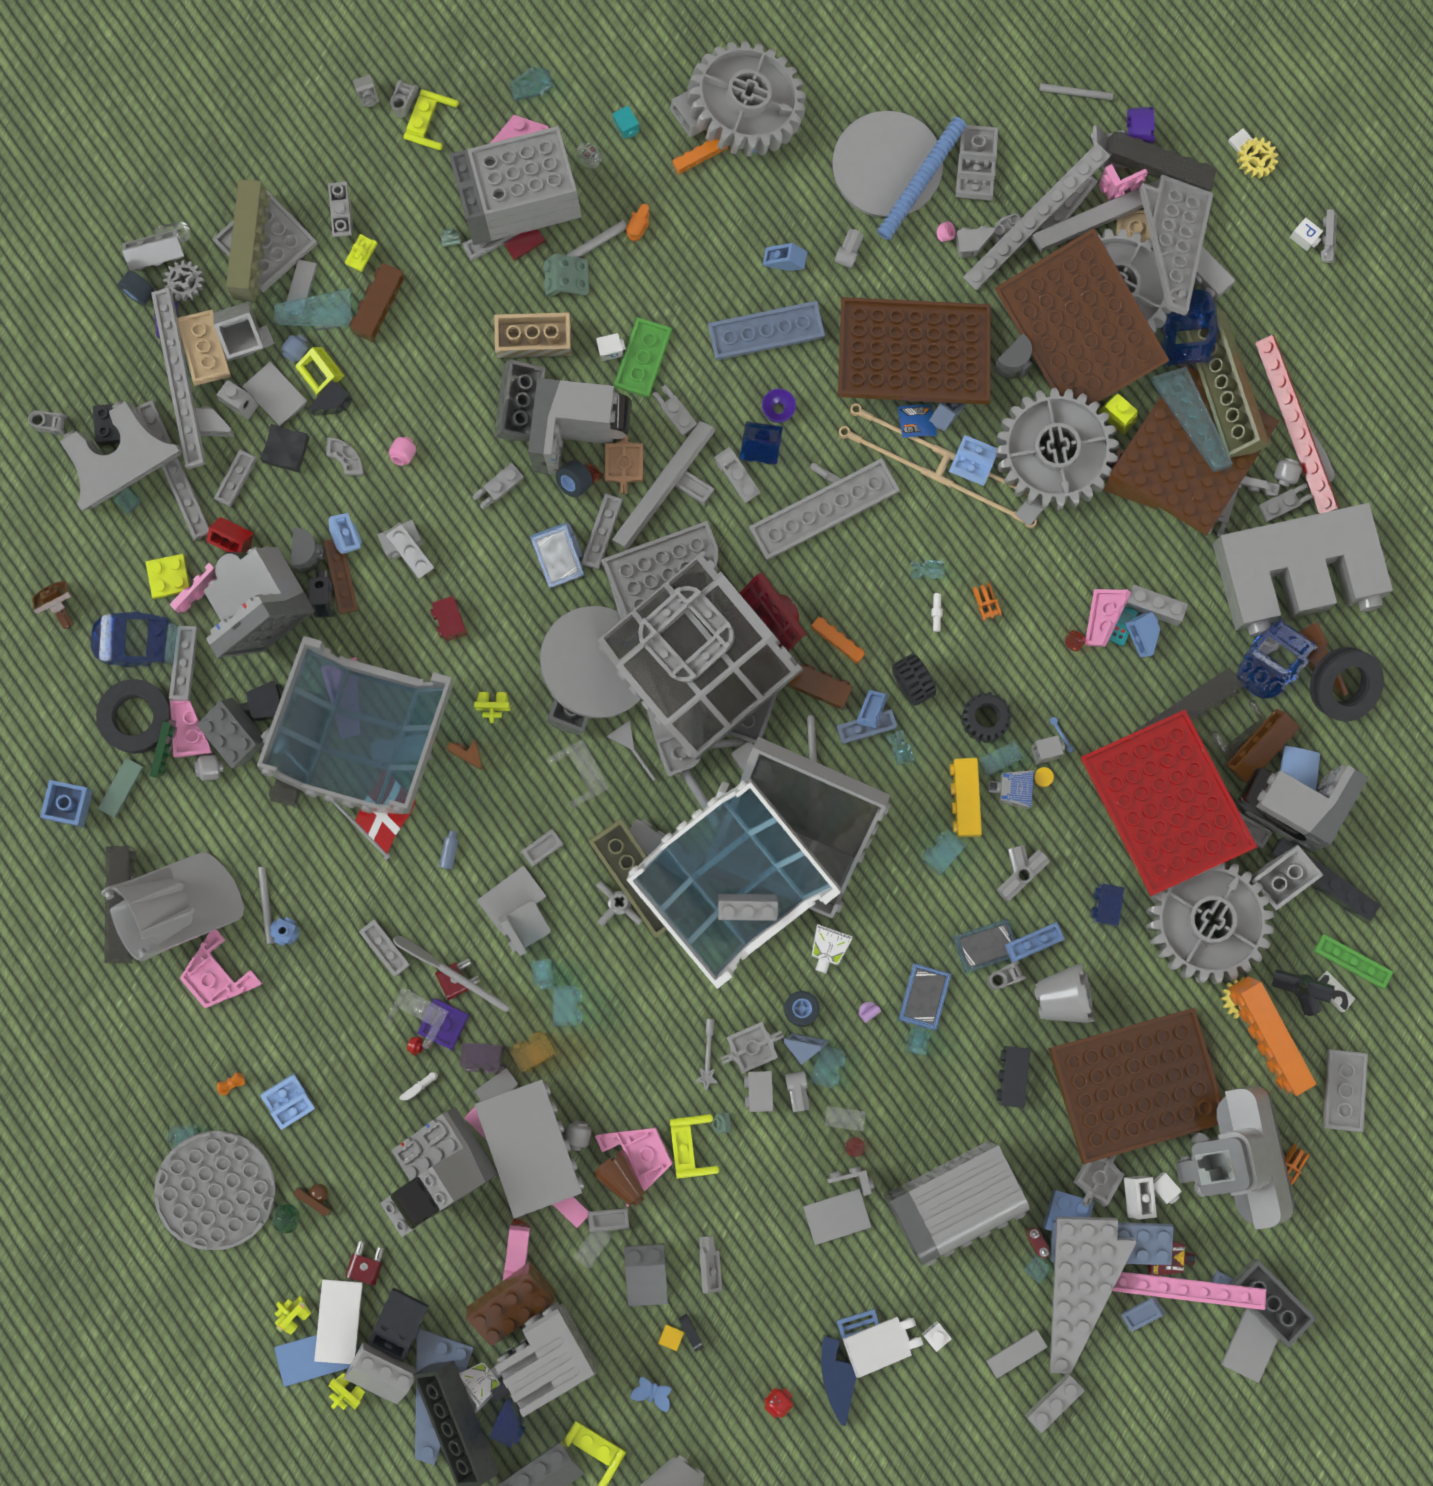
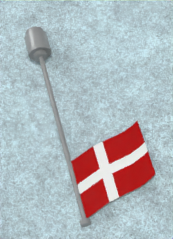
M271 726L260 736L264 744ZM279 733L273 753L275 755L277 753L280 755L285 753L307 776L308 771L287 751L289 740L282 733ZM386 770L382 771L377 784L364 801L377 803L387 774ZM393 776L383 804L389 805V800L405 804L408 792ZM313 778V781H312V782H313L318 788L324 789V788ZM414 799V802H413V805H412L410 814H411L412 809H413V807H414V805H415V801H416L415 799ZM337 801L333 803L384 855L383 858L385 860L391 856L388 853L391 844L410 814L377 813L374 811L366 813L359 810L354 820Z

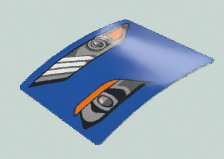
M932 405L898 407L902 438L937 436L936 427L929 421L934 414Z

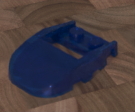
M1193 290L1189 310L1185 316L1173 311L1166 314L1168 318L1162 329L1164 333L1162 348L1166 351V355L1170 360L1165 363L1168 367L1175 364L1208 363L1217 339L1216 303L1207 291ZM1210 328L1206 341L1175 344L1177 332Z
M141 612L103 615L98 618L92 628V653L98 661L109 665L115 664L132 668V666L140 665L149 666L152 662L166 664L169 618ZM127 619L148 620L146 657L124 656Z
M1281 618L1262 632L1245 653L1238 666V681L1242 687L1259 698L1266 699L1277 696L1285 689L1287 684L1291 681L1294 682L1299 677V672L1309 662L1308 656L1313 649L1316 651L1318 647L1314 641L1312 642ZM1269 637L1297 656L1287 669L1258 649Z

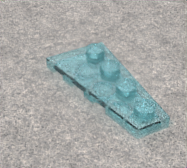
M349 288L275 304L274 323L275 325L350 326L352 290Z

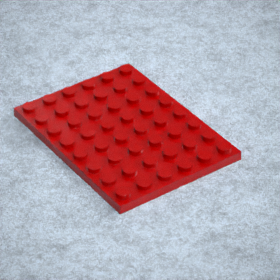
M1186 710L1180 711L1080 758L1150 897L1257 848Z

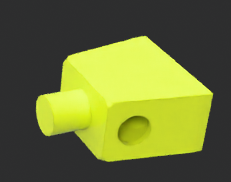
M1116 394L1097 413H1108V422L1115 426L1121 434L1125 435L1137 422L1138 411L1122 396Z

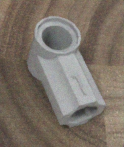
M849 229L834 262L852 269L864 234L856 229Z
M805 1072L785 1074L793 1112L809 1110Z

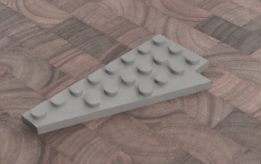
M1161 175L1157 188L1142 183L1139 191L1167 309L1185 316L1190 306L1213 193Z
M1057 1216L1050 1373L1071 1374L1136 1244L1135 1238L1117 1237V1218Z

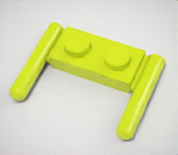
M421 89L420 96L417 99L406 128L404 139L436 150H442V143L424 137L437 102L457 108L459 101Z
M711 1114L670 1119L677 1179L719 1173L718 1166L695 1168L690 1125L712 1122L713 1116Z
M576 1420L564 1439L568 1447L573 1443L578 1448L609 1466L598 1486L608 1485L626 1454L625 1450Z

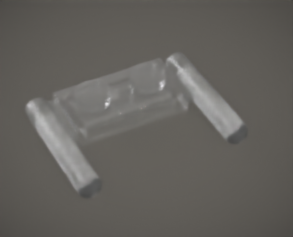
M583 739L547 758V763L553 764L570 755L589 791L570 802L573 808L610 789Z
M402 987L383 1025L389 1028L399 1009L412 1014L432 1025L422 1045L425 1049H429L448 1011Z

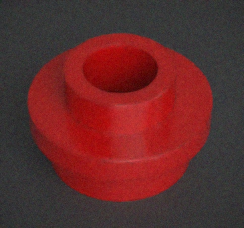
M419 1036L412 1037L407 1045V1051L413 1056L421 1053L424 1048L423 1039Z

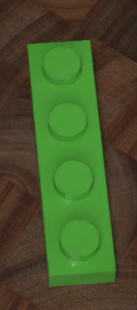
M1325 934L1321 935L1313 951L1381 989H1385L1393 974V971Z

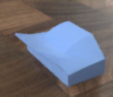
M344 513L331 516L329 518V530L336 549L341 554L360 549L362 541L356 525L351 522L349 514Z

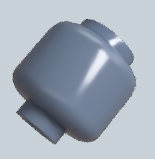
M300 334L297 337L290 335L281 347L282 355L293 363L295 361L299 362L309 351V346L306 344L308 340Z

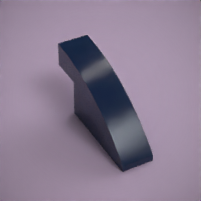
M823 1335L821 1371L825 1391L838 1421L842 1426H846L856 1375L851 1362L836 1359L839 1338Z

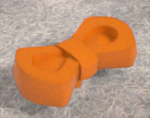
M234 1073L233 1077L228 1078L226 1082L217 1083V1092L220 1095H227L232 1088L243 1086L245 1084V1077L241 1073Z

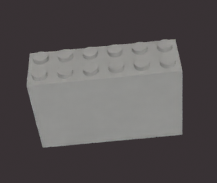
M543 1080L475 1104L514 1219L582 1194L581 1189H584L581 1177L577 1178L575 1170L578 1169L574 1158L570 1159L568 1154L571 1151L567 1139L563 1140L561 1133L564 1132L561 1120H556L555 1114L558 1112L554 1101L550 1102L548 1096L551 1095L548 1083H543Z

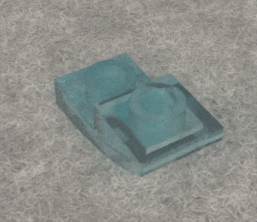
M1013 741L980 757L979 761L988 776L1023 759V756L1016 741Z

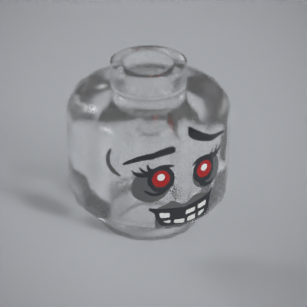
M591 141L586 144L582 142L576 149L578 152L576 159L585 169L589 170L592 168L594 170L603 161V152Z

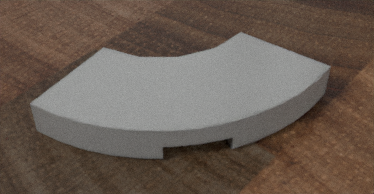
M327 437L326 456L334 458L342 464L345 476H364L363 464L357 452L346 442Z

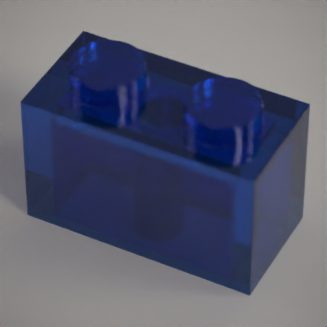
M1103 883L1098 885V888L1095 887L1093 899H1096L1095 907L1092 906L1090 918H1093L1092 923L1111 927L1119 926L1124 887Z

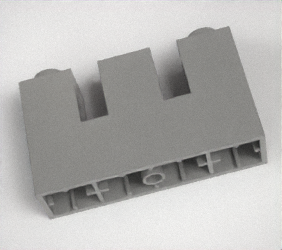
M1369 503L1221 535L1213 544L1235 631L1248 629L1250 637L1271 632L1272 627L1270 623H1273L1281 616L1271 577H1280L1290 619L1328 611L1337 603L1327 567L1329 564L1334 563L1346 607L1358 604L1360 612L1378 609L1383 606L1382 598L1393 591Z

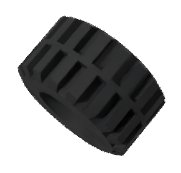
M912 653L892 664L893 675L904 696L912 705L917 706L936 695L934 681L926 666L917 655Z
M982 692L979 695H974L965 705L961 715V723L965 727V733L968 732L970 734L969 737L972 739L974 737L978 742L984 741V743H988L989 741H996L1003 736L1011 723L1010 718L1012 714L1009 712L1010 706L1006 705L1004 698L1003 700L999 698L1000 695H992L993 692H988L987 694ZM986 707L995 712L997 723L993 727H983L977 722L975 714L979 708Z

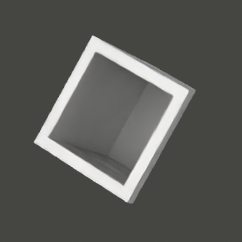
M249 301L214 312V327L227 359L263 348L256 317Z

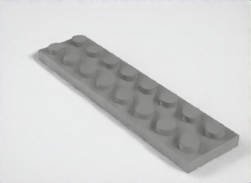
M881 458L749 526V530L766 561L890 498L899 493L900 490Z

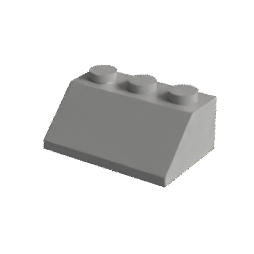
M363 1342L344 1375V1379L398 1404L411 1388L416 1368Z

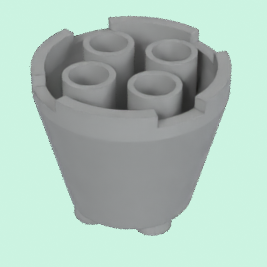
M1083 963L1073 965L1035 984L1036 1000H1040L1039 1015L1041 1019L1080 1023L1095 1021L1087 973L1083 972Z
M679 1455L677 1458L672 1457L640 1486H703L705 1474L697 1468H691L687 1465L689 1462Z

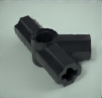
M1278 969L1272 982L1273 987L1293 992L1299 999L1304 1015L1313 1016L1321 1012L1319 1000L1331 1003L1335 990L1334 985L1313 980L1308 974L1299 976Z

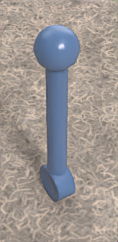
M1052 717L1050 719V724L1055 726L1056 730L1058 731L1059 735L1061 736L1062 740L1067 746V751L1069 753H1072L1074 751V747L1069 744L1060 727L1058 726L1057 718Z

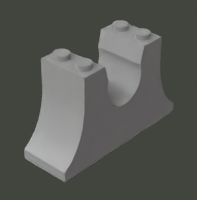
M119 401L109 411L112 423L120 433L119 447L109 455L101 453L96 448L94 441L85 432H74L72 430L63 436L64 439L60 441L74 463L79 476L80 498L77 505L81 511L93 509L183 453L181 445L172 444L156 435L148 427L131 402Z

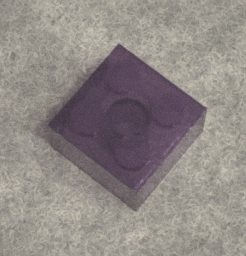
M462 1043L460 1067H465V1071L479 1072V1068H483L486 1073H498V1070H503L505 1046Z

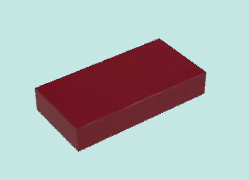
M536 229L519 234L504 243V246L515 261L545 243V239L540 231Z

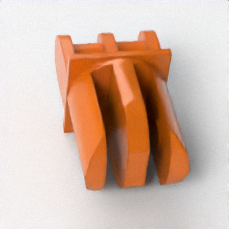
M642 204L637 213L632 212V217L626 227L627 236L631 241H638L643 236L646 228H649L648 218L650 214L647 204Z
M990 582L986 583L987 590L984 585L979 587L980 594L977 587L972 588L983 621L988 617L994 618L995 615H1002L998 599L995 598ZM995 605L996 609L992 610L991 606ZM987 607L988 612L984 613L983 608Z
M1294 1143L1285 1156L1288 1175L1291 1170L1295 1172L1292 1177L1289 1175L1291 1186L1299 1174H1301L1300 1170L1310 1156L1307 1152L1303 1155L1304 1151L1302 1149L1296 1151L1297 1145Z

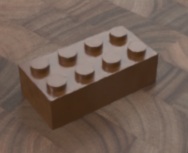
M529 1262L467 1307L466 1319L487 1343L493 1346L553 1303L555 1289Z

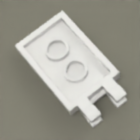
M894 1317L843 1338L857 1378L912 1356L910 1349L923 1345L921 1337H914L909 1340L905 1329L916 1326L914 1318H907L899 1322L898 1317Z

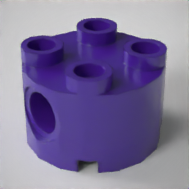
M1153 106L1127 109L1128 145H1154L1155 135L1153 133L1155 123Z

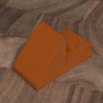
M475 739L467 752L465 751L466 747L458 742L456 744L449 743L446 748L449 752L477 769L482 770L483 765Z

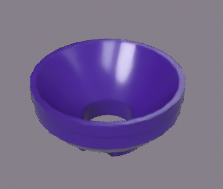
M780 388L773 389L764 396L762 410L770 421L782 423L788 421L794 415L796 401L789 391ZM776 404H781L784 407V411L777 414L774 412L773 407Z

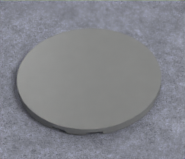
M879 111L862 116L845 129L834 149L832 161L833 177L841 195L854 208L867 215L878 218L887 217V214H890V210L893 209L906 186H909L908 184L912 181V177H915V173L918 172L927 155L931 154L930 151L936 144L937 139L925 124L905 113ZM943 161L935 175H932L933 178L929 184H926V188L923 189V193L917 198L914 206L910 207L911 210L908 214L919 210L935 194L942 177Z
M587 606L574 609L560 617L551 626L541 646L540 670L544 683L552 693L551 695L563 707L584 717H614L631 709L641 699L639 694L635 696L628 688L631 686L627 680L623 681L616 672L619 670L608 655L605 656L599 649L600 644L597 640L620 622L619 614L616 610L601 606ZM623 629L607 641L619 660L629 652ZM630 659L624 666L638 682L632 659Z
M227 1131L201 1132L186 1138L176 1145L162 1162L155 1181V1205L162 1223L178 1240L202 1250L229 1249L253 1237L268 1219L275 1199V1178L265 1154L247 1138Z

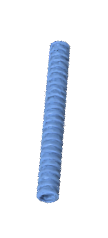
M959 117L952 118L949 126L946 127V131L943 132V135L939 138L940 140L936 142L930 151L931 154L927 155L924 163L921 164L918 172L915 173V177H912V181L909 182V186H906L899 200L896 201L893 209L890 210V214H887V218L884 219V223H881L877 229L878 234L882 238L890 240L895 231L898 230V226L902 223L901 221H904L908 212H910V207L914 206L917 198L920 197L923 189L926 188V184H929L933 178L932 175H935L942 161L948 156V152L954 147V143L957 142L964 129H966L967 125L963 119Z

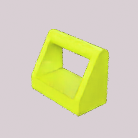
M312 347L295 365L317 396L321 394L332 380L337 383L344 377L323 347ZM312 360L316 362L327 377L320 386L304 367Z

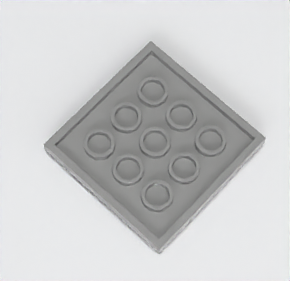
M268 191L267 194L270 195V206L267 207L266 211L268 213V224H265L266 241L262 245L264 249V259L260 263V266H262V277H259L258 280L262 292H265L298 262V259L301 260L318 244ZM234 220L212 239L228 257H230Z

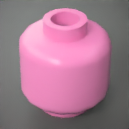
M398 437L389 449V456L392 462L402 466L411 462L417 449L413 440L409 437Z

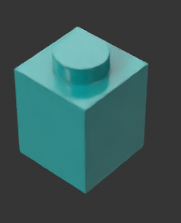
M628 105L612 113L613 122L623 139L627 137L632 138L640 131L639 123Z

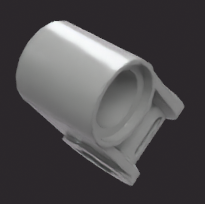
M402 79L398 81L390 100L393 114L396 117L403 118L407 116L417 96L418 85L404 83Z
M33 411L29 414L28 421L38 432L65 435L64 424L68 416L57 412ZM43 418L40 424H35L37 419Z
M1019 961L990 974L987 978L989 988L999 990L1026 979V976H1023L1019 968ZM995 975L1001 978L1000 986L994 985L992 981Z

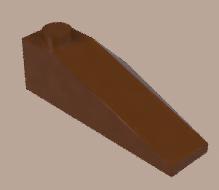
M1318 622L1288 638L1290 650L1295 652L1296 656L1312 672L1319 661L1328 654L1325 646L1329 644ZM1341 674L1337 676L1333 685V692L1339 698L1348 694Z

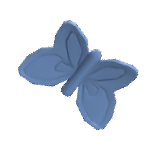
M640 1377V1386L632 1391L631 1399L642 1401L649 1397L648 1401L653 1402L654 1398L655 1405L660 1410L667 1412L670 1406L667 1395L670 1394L671 1387L657 1386L656 1383L652 1385L648 1379Z

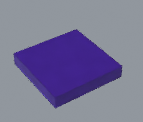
M434 998L417 1034L453 1050L470 1015Z

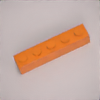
M719 140L706 141L703 145L696 146L692 151L685 152L683 156L676 157L672 161L673 167L679 175L728 149V145L721 150L717 147Z
M818 617L811 625L815 632L854 663L858 664L864 657L865 653L861 647L855 646L851 639L848 640L842 632L836 631V627L829 625L823 617Z

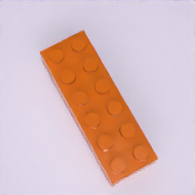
M1248 976L1229 987L1228 989L1231 993L1229 997L1239 1007V1016L1244 1022H1247L1249 1034L1258 1042L1257 1049L1262 1056L1265 1055L1267 1059L1266 1065L1277 1077L1275 1082L1278 1087L1284 1089L1287 1093L1298 1096L1317 1085L1262 982Z

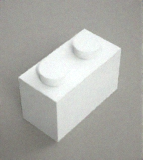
M1142 1175L1125 1177L1124 1185L1128 1218L1147 1219L1157 1217L1153 1177Z

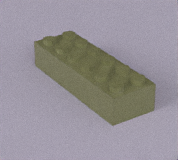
M238 180L226 288L234 300L256 301L257 295L260 294L258 280L259 277H262V266H260L261 260L264 259L262 245L266 241V231H264L265 224H268V213L266 211L267 207L270 206V195L267 194V190L261 181Z
M620 818L588 841L656 938L665 932L667 928L627 881L628 872L634 866H638L647 856ZM652 863L637 877L659 905L672 894ZM677 899L664 910L674 924L687 916Z

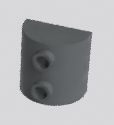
M1022 334L997 359L993 372L998 376L1006 379L1016 378L1019 375L1023 377L1030 370L1029 367L1032 365V362L1029 359L1032 353V345L1025 334Z
M293 527L291 566L299 574L309 573L319 565L321 560H324L325 550L307 530Z
M554 699L547 722L561 731L580 735L584 733L589 717L569 711Z

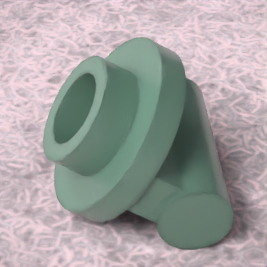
M446 228L440 234L443 247L461 244L459 232L454 230V228Z
M720 1113L714 1116L712 1126L717 1133L731 1132L730 1113Z

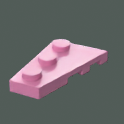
M170 700L171 719L177 721L175 726L177 727V733L172 738L173 757L213 754L207 737L197 726L200 721L191 700Z

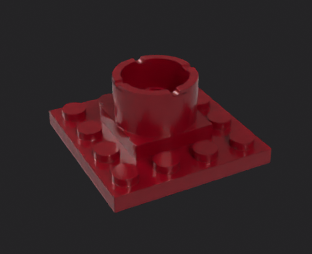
M762 572L757 574L739 593L779 640V648L784 646L789 652L807 635L799 624V612L796 605L792 603L793 601L788 596L778 594ZM732 601L721 612L748 651L763 639ZM768 644L752 656L755 661L772 667L780 661V658Z

